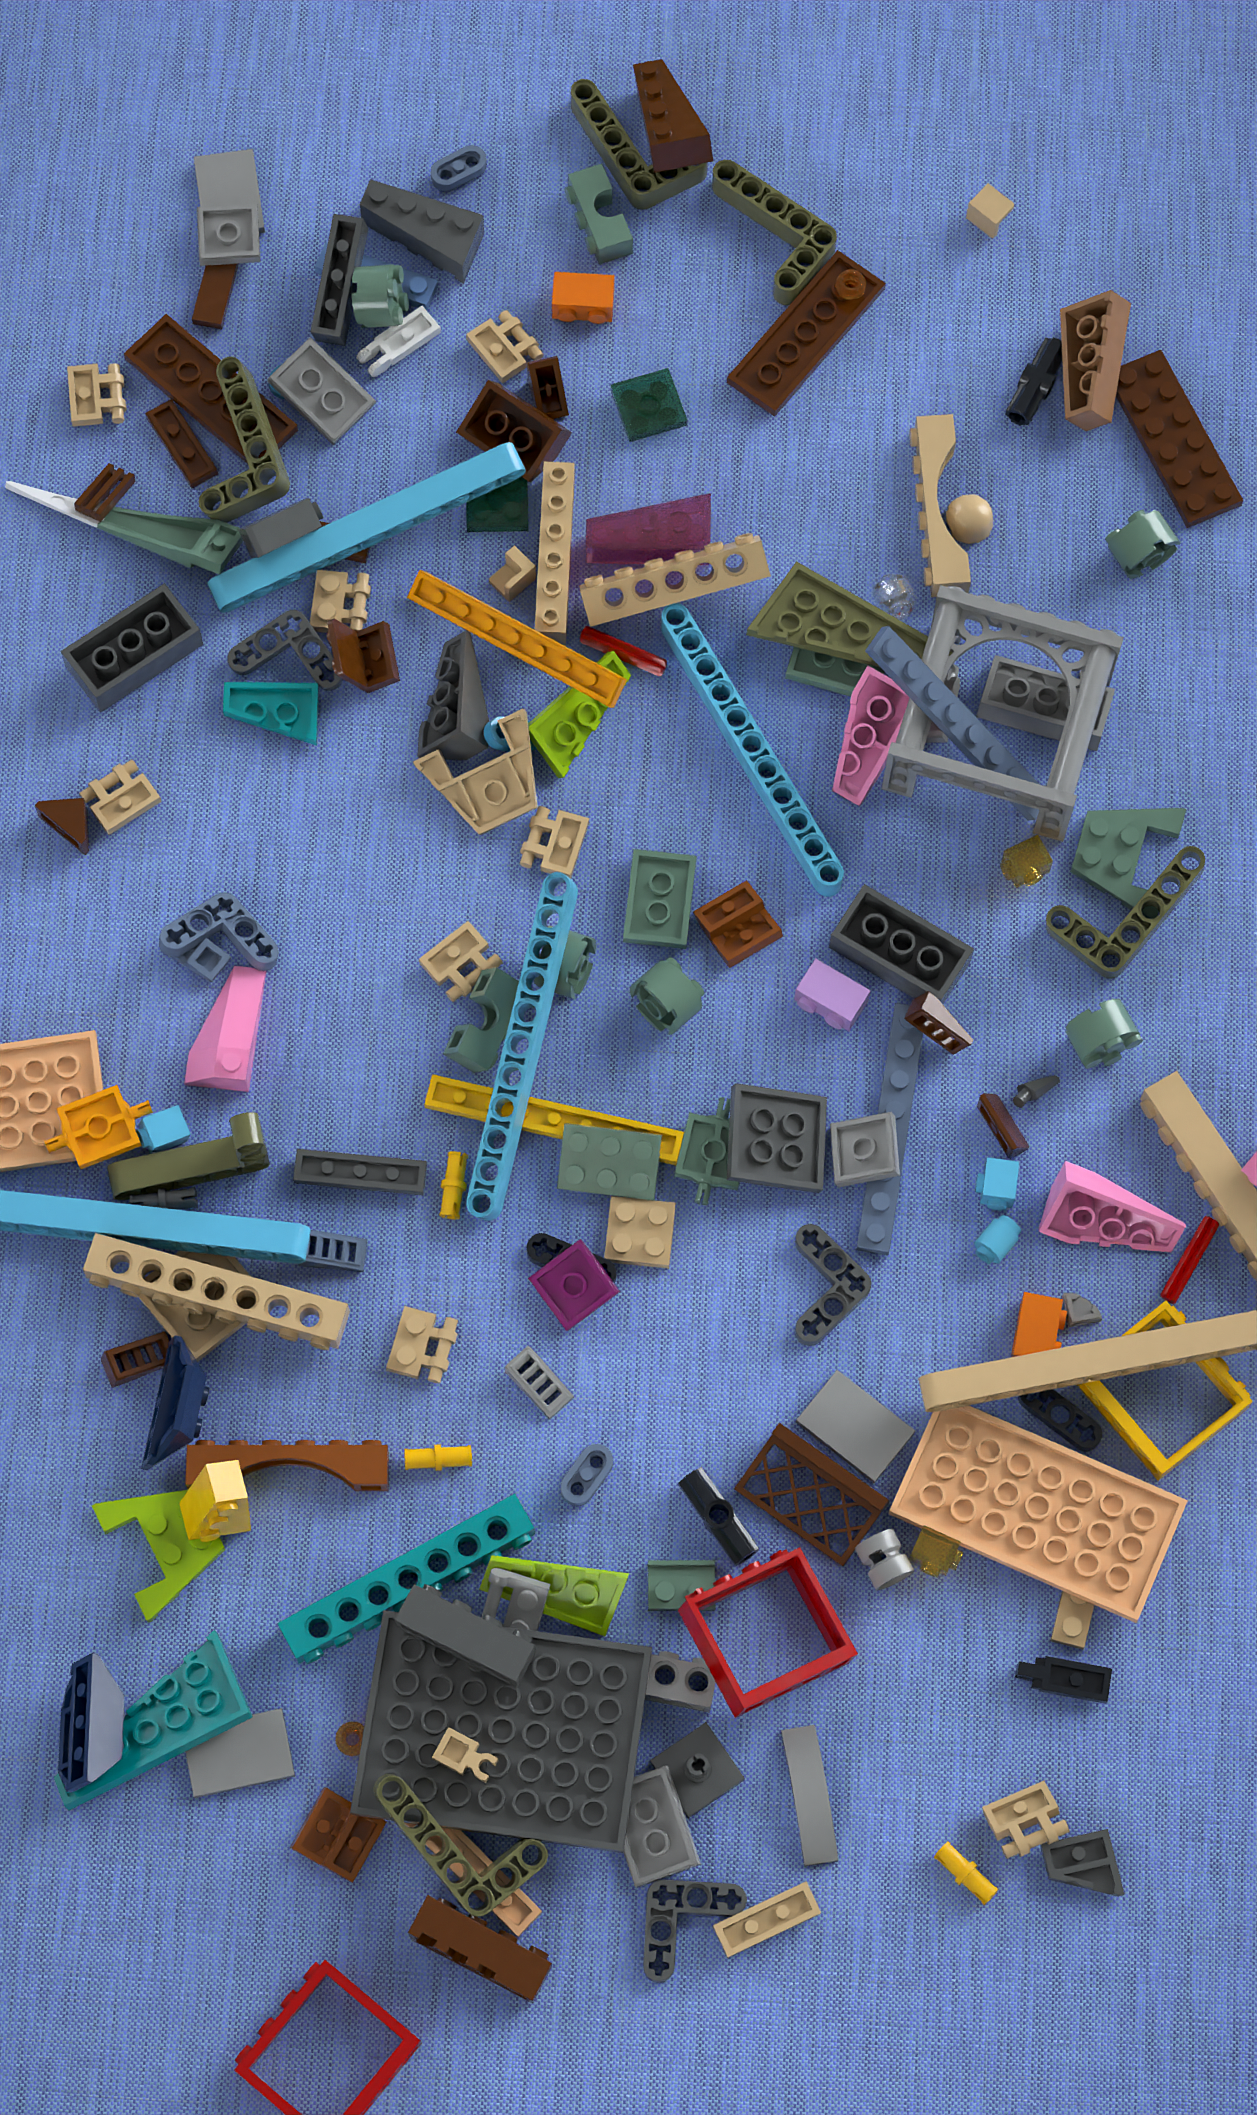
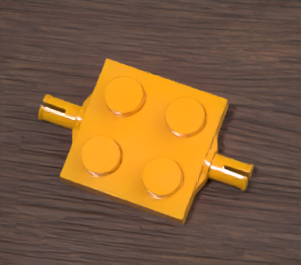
M118 1085L56 1108L62 1122V1134L44 1140L49 1154L68 1146V1149L75 1155L81 1170L142 1146L136 1133L135 1119L153 1113L148 1100L130 1107L122 1098Z

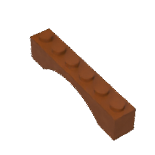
M197 1440L195 1445H187L186 1487L187 1489L191 1487L206 1464L238 1460L242 1477L269 1467L303 1466L326 1472L343 1481L354 1491H389L388 1445H382V1442L379 1440H364L362 1445H348L349 1442L345 1440H331L328 1445H315V1441L297 1440L295 1445H282V1442L279 1440H264L262 1445H249V1442L245 1440H231L228 1445H215V1441Z

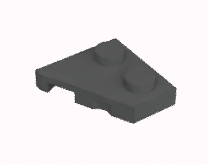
M1108 1829L1061 1839L1049 1845L1048 1843L1040 1845L1049 1880L1117 1897L1125 1894Z

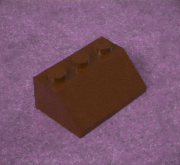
M491 380L486 382L456 433L484 452L501 444L512 442L526 469V473L521 477L529 482H532L543 472L544 461L553 462L557 458L572 434L571 431L501 384Z

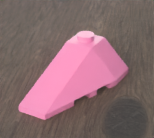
M870 666L866 667L851 695L850 710L844 729L842 749L839 754L832 788L833 792L858 806L862 804L886 766L891 742H896L909 701V696L891 678Z
M233 967L189 1052L185 1085L249 1092L266 971H260L252 967Z
M1065 1161L1051 1186L1039 1225V1232L1069 1244H1080V1241L1099 1243V1246L1110 1247V1244L1129 1245L1132 1249L1171 1253L1186 1228V1224L1101 1175Z

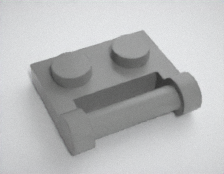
M501 1568L491 1569L488 1579L491 1584L481 1618H483L484 1614L493 1618L496 1617L503 1588L508 1586L514 1589L502 1627L538 1631L551 1584Z

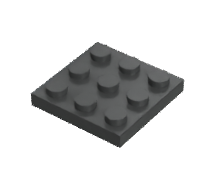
M738 1083L731 1086L727 1180L813 1193L823 1191L827 1097Z

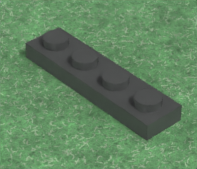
M297 1149L293 1181L296 1184L423 1196L427 1161Z

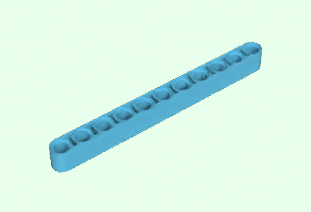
M513 443L501 444L316 529L259 558H253L210 579L207 585L220 612L232 611L315 573L317 570L328 567L354 553L369 548L506 485L524 475L526 469Z
M680 603L667 605L664 607L661 617V631L815 890L825 897L836 895L842 888L844 876L841 863L688 609ZM671 619H679L682 621V623L679 625H672L668 621ZM686 644H694L698 648L691 651L684 649L683 646ZM701 669L711 670L713 673L708 676H703L699 674L698 671H700ZM717 694H723L728 699L717 701L713 697ZM736 719L740 720L743 725L734 727L728 722ZM747 745H754L759 750L756 752H748L744 749V747ZM767 770L772 772L774 776L764 778L759 773ZM784 796L790 801L786 804H779L774 799ZM800 822L804 824L805 828L795 830L790 824ZM816 848L821 854L810 856L805 850ZM824 874H832L836 877L837 880H835L834 882H826L821 878V876Z
M561 872L549 874L542 885L467 1196L466 1206L468 1211L473 1216L485 1221L496 1219L503 1209L578 896L577 885ZM566 882L567 889L565 893L561 896H555V887L559 883ZM552 914H558V924L552 928H547L548 917ZM545 945H551L552 951L550 956L540 959V949ZM538 976H543V986L539 990L533 991L531 988L533 980ZM535 1007L536 1017L531 1022H525V1012L529 1008ZM528 1039V1049L524 1053L518 1054L516 1051L518 1042ZM520 1070V1082L510 1086V1074ZM507 1102H512L514 1106L512 1114L508 1117H502L501 1109L503 1105ZM504 1133L506 1136L504 1146L495 1149V1137L498 1134ZM492 1165H497V1177L494 1180L488 1181L486 1178L487 1169ZM487 1196L490 1198L491 1205L486 1212L481 1213L478 1204L482 1198Z
M0 1190V1231L93 1241L94 1235L97 1233L150 1248L293 1264L305 1262L311 1232L308 1226L293 1222Z

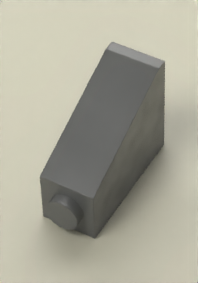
M305 498L238 529L250 557L259 558L322 527L319 520L323 519V515L316 502L311 503L309 498Z

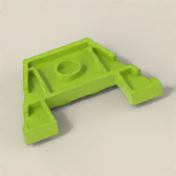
M188 1490L91 1505L105 1535L136 1519L139 1521L165 1575V1579L134 1594L148 1623L152 1622L161 1610L169 1603H172L193 1579L195 1580L225 1551L220 1537L209 1542H202L200 1539L188 1540L179 1505Z

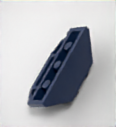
M175 1335L168 1343L141 1466L143 1470H149L186 1447L193 1441V1438L199 1437L202 1419L198 1418L200 1406H205L208 1399L209 1387L205 1386L207 1376L180 1336Z
M91 1653L72 1663L70 1670L72 1677L66 1687L61 1707L58 1774L65 1785V1790L70 1793L94 1782L122 1759L124 1748L122 1741L123 1721L125 1718L124 1694L100 1656L95 1653Z

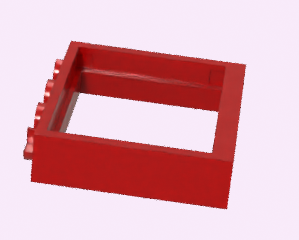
M800 1547L790 1552L787 1549L779 1550L769 1557L771 1561L763 1565L759 1561L751 1563L741 1570V1575L732 1578L731 1574L723 1576L713 1583V1588L704 1591L702 1587L696 1589L693 1593L684 1596L686 1601L678 1609L682 1620L735 1718L849 1664L858 1655ZM787 1570L831 1652L743 1694L700 1611Z
M324 1960L321 1965L315 1962L303 1976V1979L307 1982L298 1992L293 1989L280 2004L283 2011L275 2020L270 2017L257 2032L261 2036L253 2047L246 2045L235 2059L238 2065L234 2071L285 2115L302 2114L250 2069L327 1976L403 2040L343 2115H364L422 2044L420 2039L327 1960Z

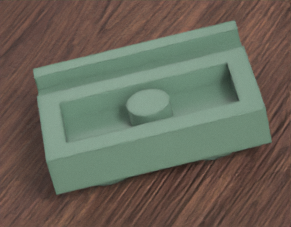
M648 1560V1611H678L686 1601L684 1596L693 1593L701 1587L704 1591L713 1588V1583L715 1582V1560ZM716 1604L701 1611H715Z

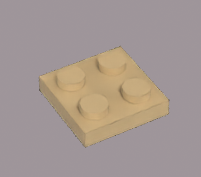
M611 1196L604 1258L612 1263L669 1269L676 1203Z

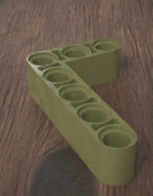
M580 79L573 83L570 92L572 113L634 208L640 210L649 209L705 180L708 162L698 166H686L654 173L653 164L647 166L597 86L588 79ZM587 97L589 99L581 100L579 98ZM595 120H602L603 122H601V123H596V122H594V121H595ZM609 143H617L618 145L611 146V145H608V144H609ZM623 166H632L633 168L625 169ZM665 176H672V177H674V178H672V179H666V178H664V177H665ZM638 189H646L648 191L640 192Z
M721 160L713 168V192L719 198L796 248L774 275V299L779 304L790 305L835 254L837 233L831 225L734 161ZM726 177L730 178L731 180L724 181L721 178ZM751 193L755 196L748 197L745 194ZM776 209L780 212L772 213L769 210ZM799 225L804 228L796 229L793 226ZM823 241V242H826V243H828V244H827V245H820V244H818L817 242ZM800 263H808L810 266H801ZM789 284V285H792L793 287H791V288H785V287H782L781 285Z
M231 356L219 362L216 374L250 469L202 492L198 501L201 511L210 519H218L226 523L282 498L290 488V480L254 378L239 359ZM238 371V374L236 375V377H234L233 379H231V376L233 375V373H235V372ZM248 397L247 401L243 405H240L241 401L244 398ZM257 423L256 428L249 432L251 426ZM267 450L263 457L258 458L262 451ZM276 476L275 481L268 485L269 480ZM248 489V493L240 498L242 492ZM221 502L220 506L213 510L215 504Z
M1187 846L1180 850L1109 938L1064 905L1054 906L1048 911L1046 915L1047 933L1101 976L1111 979L1118 977L1201 877L1205 866L1204 853L1195 846ZM1191 857L1198 861L1199 866L1196 869L1188 870L1182 865V861L1185 858ZM1166 882H1174L1178 885L1179 891L1175 894H1167L1162 890V885ZM1147 906H1153L1158 909L1159 915L1156 918L1148 919L1142 914V910ZM1063 916L1067 918L1069 924L1063 929H1057L1051 922L1055 917ZM1129 930L1135 931L1139 935V940L1135 943H1127L1122 939V934ZM1084 935L1090 936L1094 940V944L1090 948H1082L1077 944V939ZM1107 955H1114L1119 959V964L1116 967L1108 968L1104 966L1102 959Z
M247 1112L230 1118L229 1122L232 1132L230 1137L125 1159L108 1165L107 1171L113 1199L118 1201L129 1200L131 1194L155 1193L161 1188H166L167 1191L267 1168L270 1162L259 1115L255 1112Z
M384 1774L374 1784L373 1790L377 1801L460 1906L471 1915L478 1917L488 1914L543 1868L547 1862L548 1851L543 1843L535 1839H521L478 1874L403 1779L393 1774ZM389 1781H395L399 1786V1794L392 1800H386L382 1795V1788ZM411 1808H417L421 1814L420 1822L414 1827H407L404 1823V1814ZM434 1835L439 1836L442 1840L440 1851L436 1854H428L425 1849L427 1839ZM535 1845L538 1849V1857L533 1863L526 1864L522 1859V1852L525 1847ZM453 1863H461L464 1870L463 1876L457 1881H450L447 1877V1869ZM504 1867L509 1868L512 1874L511 1881L505 1886H498L495 1881L497 1871ZM475 1890H482L485 1895L483 1905L479 1908H471L468 1904L469 1895Z

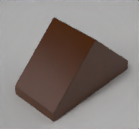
M553 356L527 362L528 385L534 407L551 419L568 416L558 357Z
M84 798L38 801L35 804V809L41 820L81 853L86 855L89 852L88 809Z

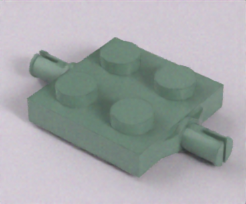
M719 1098L716 1115L703 1116L689 1112L674 1177L691 1180L699 1184L694 1200L697 1204H700L702 1193H704L702 1205H708L711 1187H722L738 1191L740 1182L727 1180L730 1121L728 1116L731 1101L728 1098L724 1110L725 1098Z

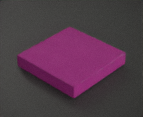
M582 1239L578 1240L528 1278L566 1331H569L620 1293V1290Z

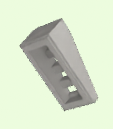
M529 1345L505 1366V1373L549 1419L574 1398L573 1394ZM530 1361L532 1365L520 1375L518 1370L526 1362ZM539 1370L542 1375L529 1385L527 1380ZM548 1380L551 1385L538 1395L535 1391ZM558 1390L561 1394L551 1404L547 1405L544 1401Z

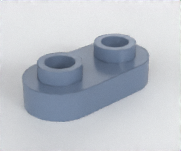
M469 145L436 161L431 167L432 184L438 190L451 191L482 175L487 167L485 152L478 146ZM475 163L477 165H475L474 167H470L467 164ZM443 176H449V177H450V179H448V180H443V179H441V178H442Z
M601 1444L587 1446L564 1476L561 1482V1495L568 1504L572 1506L587 1504L609 1475L613 1467V1456L607 1447ZM599 1458L603 1464L599 1468H593L590 1465L591 1460ZM574 1485H580L584 1491L580 1495H575L571 1492V1488Z

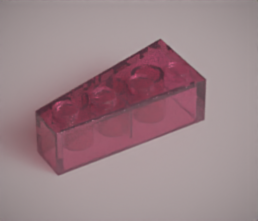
M711 493L586 519V563L644 564L647 561L662 558L664 562L675 559L674 555L682 551L692 550L693 553L704 551V546L710 544ZM701 563L699 565H709V563Z

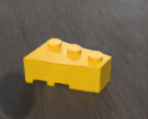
M233 1460L206 1464L179 1503L188 1540L200 1539L202 1542H209L218 1539L221 1535L251 1531L248 1496L239 1461Z

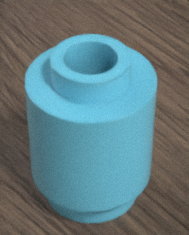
M1001 1215L998 1219H993L974 1242L977 1249L975 1251L976 1255L987 1264L992 1262L999 1264L1019 1240L1020 1227L1005 1215Z

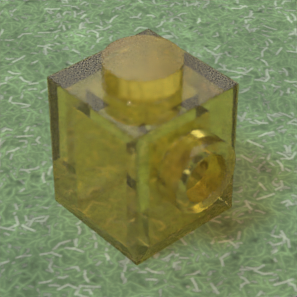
M1036 835L1004 850L1000 867L1005 878L1008 881L1012 880L1015 887L1018 888L1024 884L1032 886L1042 880L1043 875L1050 872L1053 860L1039 835Z
M923 1525L909 1560L920 1564L919 1570L936 1578H938L939 1574L946 1576L949 1568L956 1571L963 1552L957 1549L961 1541Z

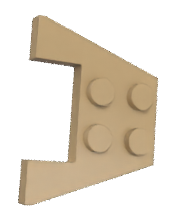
M523 708L498 720L511 751L453 778L439 749L413 761L415 767L429 779L431 784L444 795L479 835L538 808L527 712Z

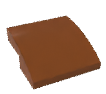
M747 880L693 911L702 930L729 968L783 937L782 929L767 912L763 900Z
M323 1787L292 1842L290 1849L353 1883L387 1821L351 1815L352 1802Z

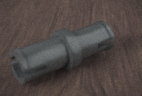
M195 1187L172 1191L161 1188L155 1193L130 1195V1203H144L140 1206L176 1210L198 1208V1200H184V1198L197 1197Z

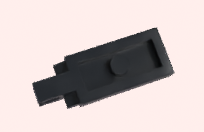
M1045 1656V1658L1036 1657L1035 1664L1019 1661L1016 1666L1015 1678L1032 1681L1031 1688L1037 1689L1040 1692L1106 1704L1108 1702L1112 1669Z

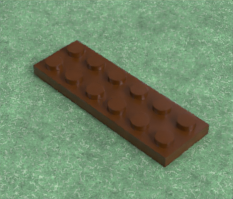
M837 250L727 376V383L775 417L885 290L886 283Z
M165 314L124 353L125 360L248 464L216 374L217 365L221 360L169 315ZM236 372L233 373V375L231 376V379H233L234 377H236V375H237ZM259 393L278 449H280L298 432V425ZM248 397L244 398L241 401L240 405H243L247 401ZM257 423L251 426L249 432L256 428ZM267 450L262 451L258 458L263 457Z
M1162 350L1121 365L1116 398L1186 528L1242 506L1244 501Z

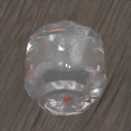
M885 575L873 588L872 595L877 608L898 620L909 617L916 607L917 597L909 579L904 575Z

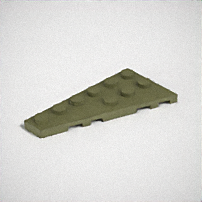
M797 561L747 628L746 633L748 636L876 667L880 666L865 650L881 627L890 626L920 659H922L928 636Z

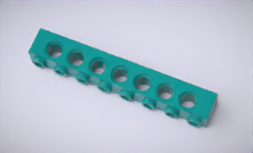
M513 1494L277 1624L298 1664L304 1661L306 1664L313 1663L324 1656L323 1651L333 1645L336 1648L342 1647L354 1639L353 1634L364 1628L366 1631H371L380 1626L383 1610L399 1612L411 1590L405 1589L399 1584L400 1579L404 1575H415L418 1578L416 1585L423 1588L424 1584H427L441 1592L443 1590L442 1585L454 1579L457 1583L473 1574L472 1569L482 1563L488 1566L492 1555L503 1557L501 1553L511 1547L514 1550H518L528 1545L532 1541L531 1536L535 1535V1528L516 1494ZM494 1526H502L506 1529L507 1534L501 1540H493L488 1536L489 1530ZM464 1542H472L477 1546V1551L471 1556H463L458 1550ZM435 1558H443L447 1561L448 1565L444 1571L436 1573L430 1570V1562ZM377 1590L385 1591L388 1594L387 1601L382 1605H374L370 1602V1596L373 1592ZM349 1606L355 1607L359 1611L355 1620L347 1622L340 1618V1613L344 1608ZM316 1623H325L329 1630L324 1637L315 1638L310 1634L312 1626Z

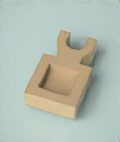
M449 1727L432 1756L434 1761L462 1776L467 1768L471 1769L475 1776L484 1783L488 1781L489 1775L479 1770L480 1765L483 1762H490L496 1766L498 1758L489 1753H477L478 1742Z

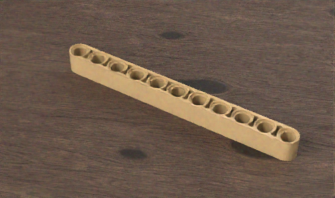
M1257 1310L929 1373L918 1378L925 1411L938 1412L1257 1350Z

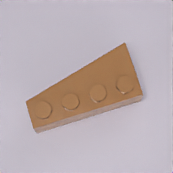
M1112 290L1060 309L1065 419L1084 431H1089L1112 422L1131 308L1129 301Z

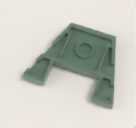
M1159 808L1087 811L1070 872L1104 894L1107 892L1120 900L1121 904L1129 910L1133 909L1147 892V889L1132 885L1146 831L1178 839L1186 809ZM1147 906L1142 910V914L1148 919H1153L1158 916L1159 911L1153 906Z

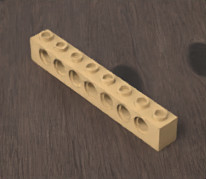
M97 1233L94 1235L83 1267L86 1278L94 1286L100 1288H108V1285L119 1287L122 1293L132 1297H139L140 1294L151 1296L152 1301L165 1306H171V1303L183 1305V1309L187 1312L202 1315L203 1311L215 1314L217 1320L233 1324L235 1320L247 1323V1328L261 1333H265L266 1329L279 1332V1337L296 1342L298 1338L311 1341V1346L321 1350H329L330 1347L339 1348L350 1314L349 1306L344 1302ZM119 1262L130 1264L128 1270L121 1274L113 1272V1268ZM156 1270L161 1272L160 1278L155 1282L150 1283L144 1280L145 1275L150 1271ZM183 1279L193 1282L191 1288L187 1291H178L176 1289L177 1283ZM220 1288L224 1290V1294L218 1300H210L207 1298L210 1290ZM245 1297H252L256 1300L254 1306L249 1309H242L238 1305ZM276 1306H284L288 1309L287 1313L281 1318H274L270 1315L271 1310ZM312 1314L319 1317V1321L315 1326L306 1327L302 1324L303 1318L307 1315Z

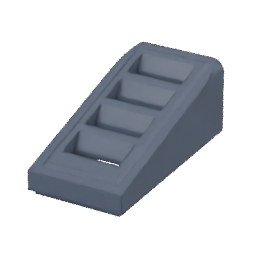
M311 1230L305 1262L298 1264V1266L364 1272L367 1239ZM310 1242L316 1243L315 1255H309ZM323 1243L329 1244L328 1258L322 1257ZM337 1245H343L341 1260L335 1259ZM350 1246H356L354 1262L348 1261Z

